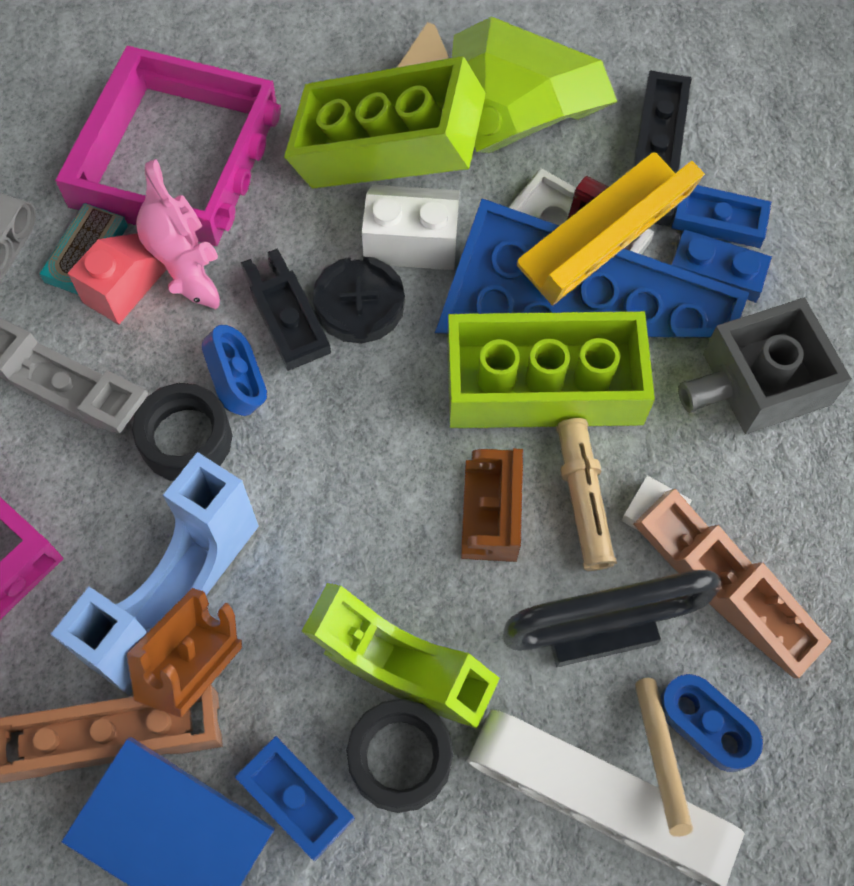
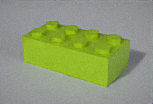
M464 56L306 83L284 158L312 189L467 170L471 164L486 92Z
M645 311L448 314L447 360L450 428L556 427L560 422L573 418L586 419L588 426H641L645 424L655 401Z

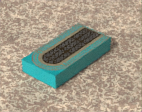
M84 203L41 270L40 276L43 282L78 295L68 272L98 239L122 236L128 227L125 218Z

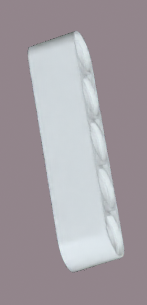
M490 710L467 759L468 764L473 768L708 886H726L744 836V832L741 829L687 802L693 831L682 837L672 836L668 830L658 787L514 716L498 710Z

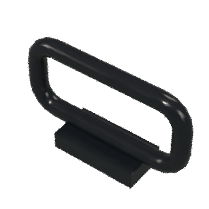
M694 570L532 606L514 614L506 622L503 631V641L509 649L516 651L551 646L556 668L654 646L661 641L656 622L680 617L705 607L720 591L721 578L710 570Z

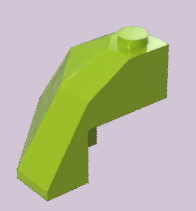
M492 16L453 36L452 58L464 56L486 92L474 145L476 152L492 153L570 117L579 120L618 102L603 61Z

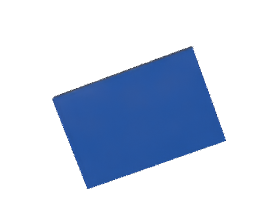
M130 737L121 747L61 842L129 886H241L275 828Z

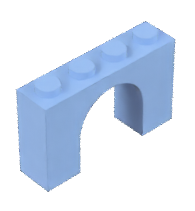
M198 452L163 494L175 517V528L163 558L149 578L132 595L117 604H114L89 586L51 633L55 639L85 665L129 696L133 690L127 653L192 588L204 591L207 595L259 527L242 480Z

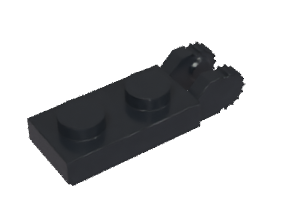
M277 248L267 252L270 268L276 274L274 278L262 282L258 268L251 259L240 263L250 286L252 298L287 371L331 354V347L294 271H289Z

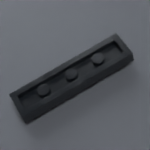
M649 70L633 167L655 152L675 173L679 171L692 77ZM673 209L654 224L669 227L673 216Z

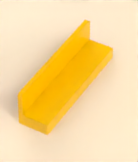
M653 152L522 255L517 261V266L553 306L687 198L705 174L693 161H690L675 173L657 153Z

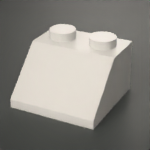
M372 185L366 194L362 226L363 256L376 258L390 266L454 270L460 190Z

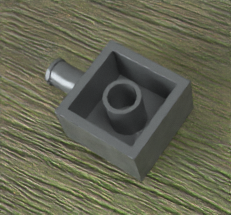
M803 297L717 325L703 353L713 373L679 383L678 394L682 406L689 413L726 400L744 434L747 435L831 406L852 378L806 298Z

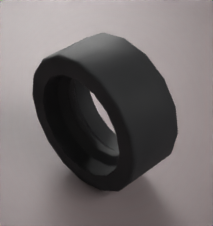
M175 383L160 387L150 394L135 412L132 426L135 445L143 460L155 474L169 481H174L197 452L221 466L230 452L233 435L221 401L212 391L190 383ZM183 410H194L204 413L210 419L212 425L211 436L195 452L182 456L166 455L156 446L154 433L160 423L171 414Z
M406 699L384 701L364 712L351 730L346 749L349 773L360 794L377 808L396 813L418 810L436 799L448 782L453 760L450 733L440 716L424 704ZM402 722L414 725L425 733L432 746L433 761L431 769L423 781L412 788L397 790L385 787L374 778L368 767L367 752L370 741L379 730L389 724Z

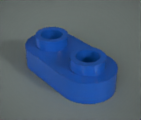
M228 325L216 326L202 341V352L216 393L224 408L241 416L251 415L267 399L266 386L251 345L246 337L237 329Z
M685 674L676 677L665 687L660 698L666 722L715 767L726 772H739L753 765L759 759L763 749V739L758 726L707 680L697 675ZM686 697L694 703V714L688 715L680 710L678 706L679 698ZM723 735H729L736 740L738 749L735 754L729 753L723 748L721 744Z

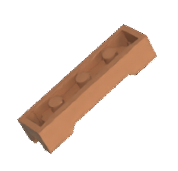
M210 684L195 702H202L205 732L195 735L188 733L193 731L191 709L180 718L134 701V696L0 718V782L25 780L47 776L55 772L110 764L125 741L130 737L159 755L184 754L223 747L222 732L219 728L217 709H219L218 692ZM11 732H24L23 735H18V757L24 760L13 761L12 764L7 760L6 745L11 740Z

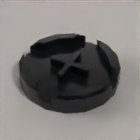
M363 256V260L351 261V257L339 259L325 268L315 282L313 306L316 317L328 334L344 342L362 344L379 340L393 331L403 317L405 294L401 277L390 265L376 258Z

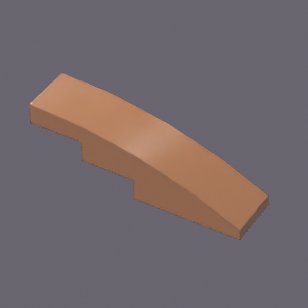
M675 488L666 491L633 523L678 573L710 570L718 574L721 578L720 591L709 604L791 677L800 678L832 642L763 562L752 564L719 525L708 527Z

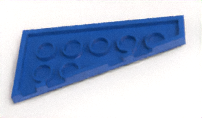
M481 198L434 334H447L448 314L645 311L648 337L711 338L717 325L741 318L749 292L624 248L552 306L518 268L517 261L522 255L558 228L559 225Z

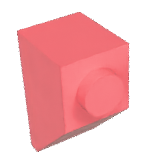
M138 233L98 239L73 266L68 275L83 304L119 325L167 269L161 261L144 247L139 240Z

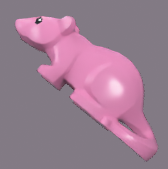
M157 159L151 160L145 164L146 198L136 220L139 240L155 258L165 265L173 278V281L168 284V289L171 293L182 294L194 303L217 309L220 305L219 293L204 269V266L209 264V261L212 262L218 258L217 252L209 242L198 243L195 231L202 227L200 220L184 196L180 195L172 198L168 194L163 184L160 165Z

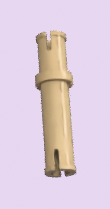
M573 418L564 420L556 426L564 465L561 466L560 471L562 479L567 481L569 486L574 519L583 556V568L586 571L603 570L613 567L614 564H617L613 553L606 512L598 481L601 466L599 460L593 457L587 420Z

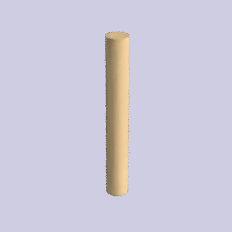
M643 678L636 682L635 688L668 830L672 836H686L693 831V826L657 682L653 678Z

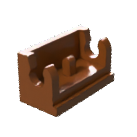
M477 449L472 451V460H466L461 559L517 562L521 547L523 449Z
M192 588L127 653L134 701L180 718L184 716L243 648L242 640L237 638L235 614L228 603H224L219 609L218 617L220 620H216L208 611L209 603L205 592Z

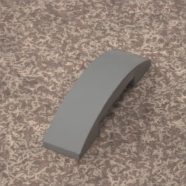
M0 318V378L50 407L94 427L120 434L149 395L146 389L108 370L102 375L38 343L31 332Z

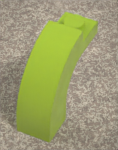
M326 584L301 630L303 634L325 649L323 653L325 656L368 683L400 699L422 703L443 718L474 728L478 727L500 679L470 653L430 643L396 627L379 616L343 586L337 584Z

